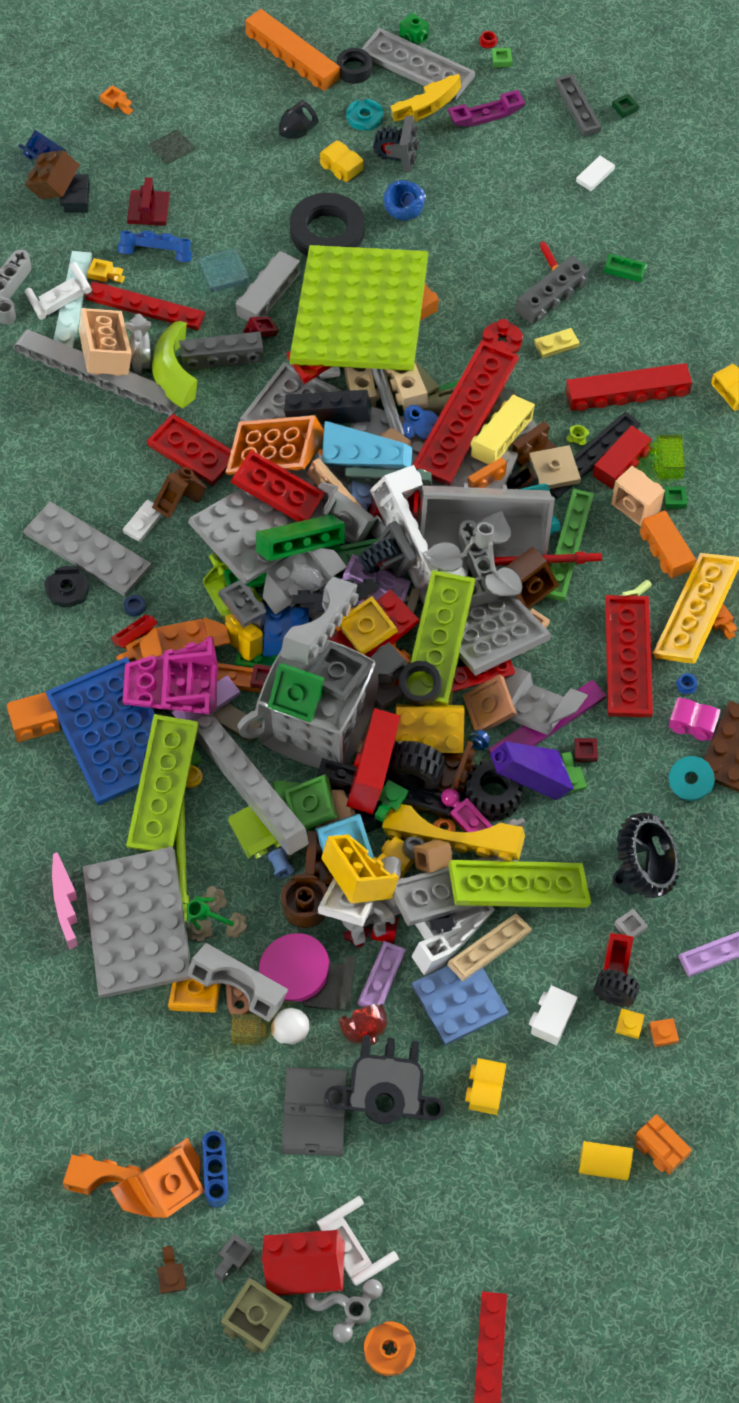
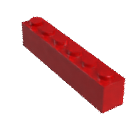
M687 363L567 379L565 393L570 411H584L587 408H604L607 405L614 404L621 406L629 402L637 401L642 403L650 399L663 400L671 396L683 397L690 394L692 380Z

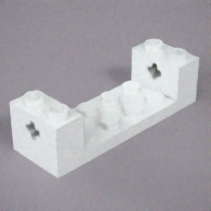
M412 465L385 475L370 489V492L386 526L391 522L397 521L398 525L403 528L408 543L415 550L417 558L408 569V573L415 588L421 590L419 596L424 605L432 570L438 571V569L431 566L424 558L423 553L428 551V545L418 529V523L413 518L406 500L423 485L420 473ZM462 567L456 571L445 572L468 577L466 570Z

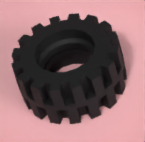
M605 969V971L601 970L593 992H595L596 996H599L600 1000H605L606 1003H611L621 1008H629L634 1005L640 987L637 980L632 979L630 975H625L624 972H617L614 969L612 971Z

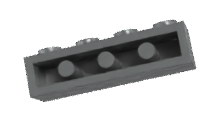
M573 255L519 297L515 311L531 324L537 320L539 322L542 321L549 310L557 309L564 298L569 299L575 289L585 286L588 282L589 269Z
M261 332L179 341L182 368L185 371L264 362Z

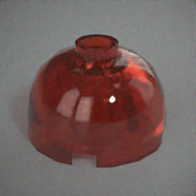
M378 1004L369 1005L352 1011L353 1014L349 1019H347L346 1015L338 1019V1024L344 1037L354 1044H361L364 1035L371 1036V1045L378 1043L377 1038L384 1033L387 1027V1016L383 1004L379 1006Z

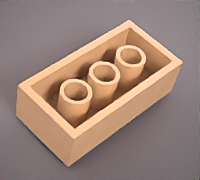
M81 308L79 334L87 373L96 375L101 373L113 374L115 376L129 375L132 353L122 311Z

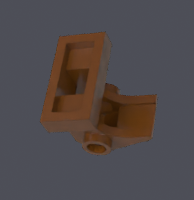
M189 468L177 469L173 474L170 473L166 477L152 508L170 519L182 496H186L199 503L207 487Z

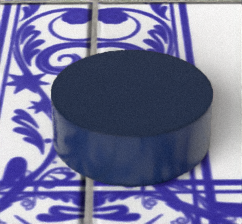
M131 595L124 601V610L130 616H139L146 609L145 600L139 595Z

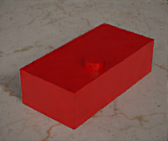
M374 708L365 732L360 753L357 752L354 766H356L346 804L347 807L373 814L382 792L400 715Z

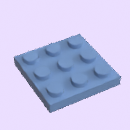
M446 966L412 983V988L444 1046L508 1016L506 1007L483 968L464 982L449 966Z

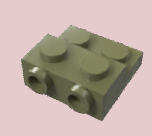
M249 1277L220 1322L225 1327L223 1332L234 1340L240 1337L246 1341L244 1346L255 1354L259 1351L265 1354L278 1334V1329L293 1307Z

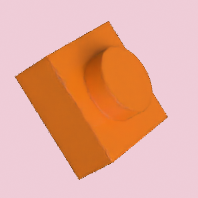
M673 1018L650 1022L649 1026L655 1047L677 1044L679 1042Z

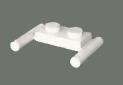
M76 262L70 264L76 280L72 277L39 296L40 301H38L31 288L25 290V294L40 320L45 319L47 314H51L79 298L84 293L88 294L92 291Z
M357 1196L316 1222L321 1231H339L345 1242L344 1270L355 1286H358L399 1260L396 1252L392 1251L372 1264L343 1218L364 1205L360 1196Z

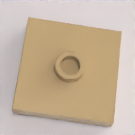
M570 445L529 453V460L533 463L539 478L538 485L546 483L552 489L580 483L581 478Z

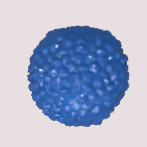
M398 180L387 186L383 200L386 211L392 217L408 221L420 214L426 195L424 190L416 183Z

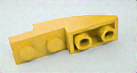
M460 75L448 76L443 80L429 83L423 87L424 94L415 95L413 98L399 101L390 106L394 122L403 120L406 116H413L414 121L417 122L441 109L461 89Z

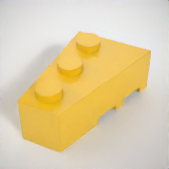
M349 834L328 836L321 858L350 903L393 898L399 880L397 874L387 872L383 868L384 864L380 860L374 861L368 856L369 851Z

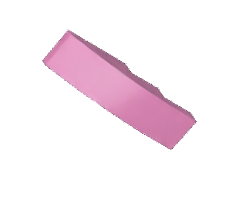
M54 853L52 865L54 901L61 929L70 950L78 946L71 925L78 923L70 903L77 900V896L58 853Z

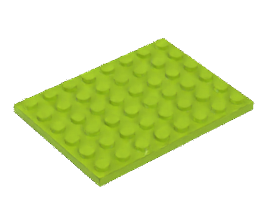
M309 245L290 352V364L414 371L428 264V251Z

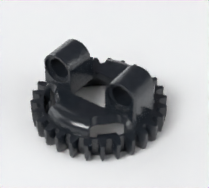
M646 812L630 815L629 818L625 819V823L621 824L622 829L618 830L617 858L623 863L620 865V869L613 875L612 882L615 887L629 895L639 893L640 896L645 895V898H657L668 894V892L673 890V886L677 884L676 880L679 878L677 872L680 871L678 863L681 861L677 857L679 853L675 847L677 843L672 839L674 835L669 833L670 828L664 827L665 822L659 820L658 816ZM658 836L662 850L665 853L664 855L657 853L652 837ZM647 851L645 871L641 869L636 853Z

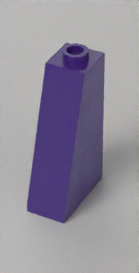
M505 741L490 753L498 774L554 800L561 799L574 789L558 750Z

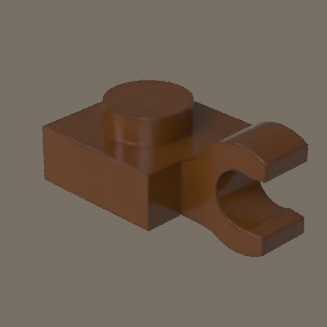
M172 1246L162 1247L165 1266L157 1267L161 1294L186 1290L183 1263L175 1264Z

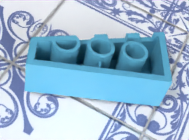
M325 421L322 462L325 465L343 468L361 466L363 468L402 469L411 466L412 447Z

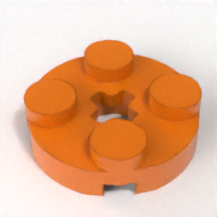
M388 1321L372 1328L368 1332L364 1342L365 1359L368 1365L378 1374L384 1376L400 1375L410 1367L414 1360L415 1342L404 1325ZM389 1342L394 1343V1348L397 1350L396 1353L386 1355V1351L382 1349L383 1345L388 1346Z

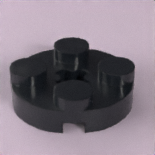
M73 566L59 567L55 569V573L46 578V595L53 605L60 607L79 605L85 601L89 592L87 576ZM69 583L70 587H72L68 590H64L61 588L65 587V584Z

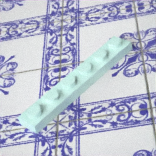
M72 251L70 264L76 262L88 281L87 271L91 265L92 253ZM70 264L68 268L66 281L71 279L72 277H74V279L76 280V277L70 268ZM85 293L60 308L54 335L55 341L74 348Z

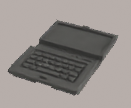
M287 1067L282 1154L343 1156L345 1111L329 1108L324 1102V1094L331 1086H346L347 1070ZM335 1090L329 1093L328 1097L331 1103L339 1104L341 1102L342 1095L340 1092Z

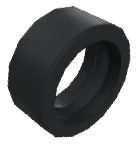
M348 48L343 50L337 57V65L340 66V79L344 82L357 84L366 81L372 73V58L365 50ZM350 61H357L365 66L358 70H351L343 65Z
M415 661L403 668L399 676V689L402 697L408 703L415 706H426L433 703L441 693L442 679L439 670L433 664L426 661ZM418 671L429 673L434 681L432 690L423 696L412 694L407 687L409 676Z

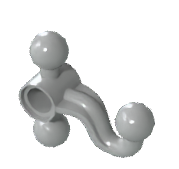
M370 1279L364 1283L363 1295L361 1297L354 1296L348 1298L341 1293H334L321 1301H317L314 1298L315 1293L304 1294V1300L306 1305L314 1311L326 1310L336 1303L345 1308L347 1318L344 1322L337 1323L333 1329L334 1339L340 1343H345L353 1335L352 1327L354 1324L362 1325L369 1320L371 1311L368 1304L371 1300L381 1296L383 1287L378 1280ZM355 1306H364V1311L361 1315H352V1310Z

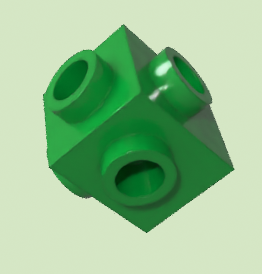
M411 13L400 22L399 36L416 45H420L429 36V23Z

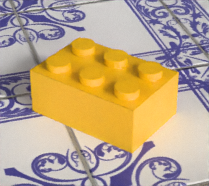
M396 704V715L401 717L395 743L414 741L431 746L440 753H463V705L415 706L412 704Z

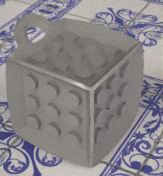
M330 640L326 641L323 648H319L317 656L312 658L307 665L281 657L280 651L265 680L255 711L244 716L238 723L237 728L240 735L244 738L259 737L261 743L266 747L312 767L319 768L322 758L347 765L364 734L376 701L379 683L376 663L371 658ZM329 643L341 646L350 654L362 657L369 663V674L357 690H352L345 701L325 692L324 697L317 704L314 719L311 723L267 707L280 663L308 672ZM261 717L263 718L262 727L250 728V724Z

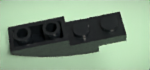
M353 579L345 580V581L354 583V580H353ZM363 579V583H356V593L359 594L357 603L376 593L382 588V583H376V579ZM324 589L319 590V594H311V590H298V595H292V604H314V612H325L322 607Z

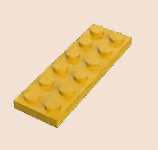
M700 553L653 652L655 659L696 663L738 572L739 557Z

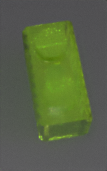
M657 435L655 442H652L651 445L652 454H656V459H653V471H657L658 479H683L685 462L682 435Z

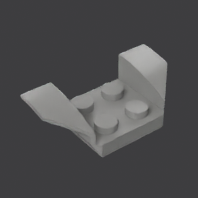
M320 482L318 489L325 492L322 499L326 501L321 516L332 514L345 523V538L351 543L364 541L369 534L375 538H380L387 526L378 515L374 518L365 509L339 492L338 486Z
M322 548L289 556L266 572L263 599L276 615L286 607L297 605L292 604V595H298V590H311V594H314L326 586L333 576L347 568V566L335 550Z
M515 666V674L504 679L517 715L511 718V721L546 735L552 731L561 719L576 713L588 696L585 693L570 688L563 697L535 686L532 683L530 672Z

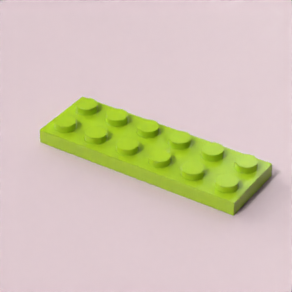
M435 570L431 572L411 663L426 661L433 664L439 670L442 688L441 693L433 703L448 706L475 586V578ZM422 671L413 673L407 680L408 690L416 696L428 694L434 685L430 674Z
M154 714L126 844L127 848L148 852L168 847L174 848L199 722Z
M450 860L448 864L455 905L588 908L591 904L583 863Z

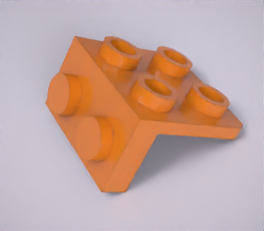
M45 692L7 704L17 743L61 731L56 710H53Z

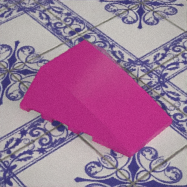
M213 637L205 638L204 642L195 644V642L186 644L185 648L173 651V649L164 651V655L154 657L152 655L125 664L123 704L211 714L217 707L218 664Z

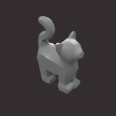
M136 314L125 325L131 332L133 373L142 376L143 369H152L151 346L147 332L151 327V322L143 318L141 314Z
M381 900L375 901L363 925L364 927L373 924L376 937L386 934V922L395 923V916ZM342 921L343 925L351 931L355 945L366 942L362 926Z

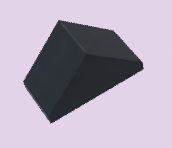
M529 461L512 474L506 483L507 489H523L538 485L539 478L533 463Z

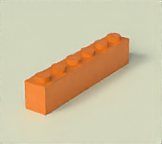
M258 10L245 20V32L249 38L255 39L262 48H267L276 58L282 59L289 68H294L301 77H306L315 87L325 91L340 80V66L264 10Z

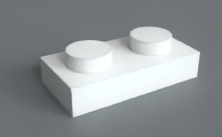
M146 500L123 528V533L141 543L163 514L152 508L153 502Z

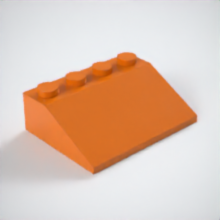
M315 415L241 421L238 423L226 474H235L250 450L285 470L305 469L321 447L324 430Z

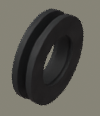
M318 193L301 200L291 213V240L294 246L307 257L309 245L359 247L364 238L363 212L353 200L341 194ZM328 215L338 217L347 225L346 230L342 234L330 238L316 236L307 228L313 219Z

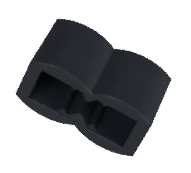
M89 174L74 175L63 197H60V206L64 207V213H88Z

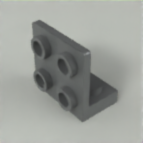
M239 580L219 591V597L243 628L254 624L261 631L263 630L266 609L262 602L257 601L252 589L248 585L246 586L242 580Z

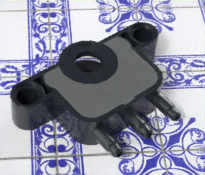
M364 1035L361 1042L360 1057L353 1063L349 1087L331 1086L324 1094V1102L329 1108L365 1112L372 1122L380 1125L389 1124L400 1116L409 1119L435 1121L441 1118L445 1111L444 1104L440 1099L422 1096L424 1074L421 1065L418 1063V1041L411 1042L409 1059L394 1057V1038L387 1039L384 1056L371 1055V1036ZM336 1090L341 1093L342 1100L339 1104L330 1102L328 1096L331 1091ZM385 1094L391 1098L393 1105L389 1112L383 1113L376 1108L375 1100L378 1095ZM428 1103H435L438 1106L439 1112L436 1116H430L427 1113L426 1107Z

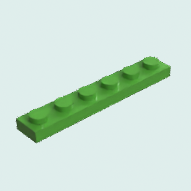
M573 489L555 555L575 554V552L579 551L594 493ZM575 562L552 563L551 570L559 587L545 596L546 598L565 601Z

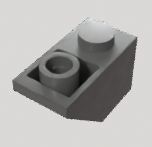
M390 642L379 647L375 654L370 657L376 663L379 683L395 682L403 668L408 665Z

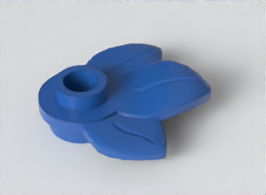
M416 405L407 407L404 412L405 421L402 425L404 436L411 439L416 434L426 441L439 417L434 412L423 411L421 407ZM412 412L416 413L418 417H414Z

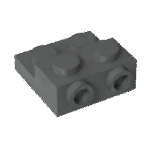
M329 643L308 672L325 678L322 690L345 701L352 690H357L369 674V663L362 657L350 654L343 647Z

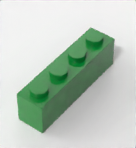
M332 514L256 532V552L269 561L345 543V523Z

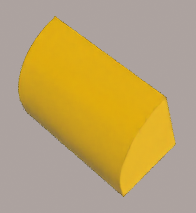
M584 1141L580 1154L579 1173L628 1181L633 1148Z

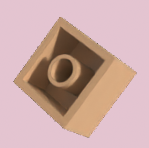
M631 466L615 481L611 504L641 526L644 518L660 512L665 490L658 483L646 477L642 471Z

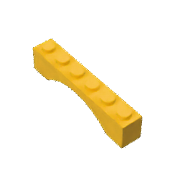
M403 804L398 812L390 810L382 826L385 834L391 839L395 836L400 839L418 837L425 843L436 839L450 843V848H454L455 851L460 853L471 851L476 852L481 857L497 856L503 861H519L525 838L523 827L499 823L476 832L462 833L444 830L428 823L417 814L412 806Z

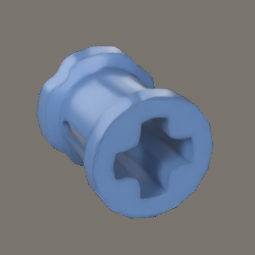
M283 848L268 854V860L272 862L275 870V878L281 879L294 872V867L289 864L287 852Z

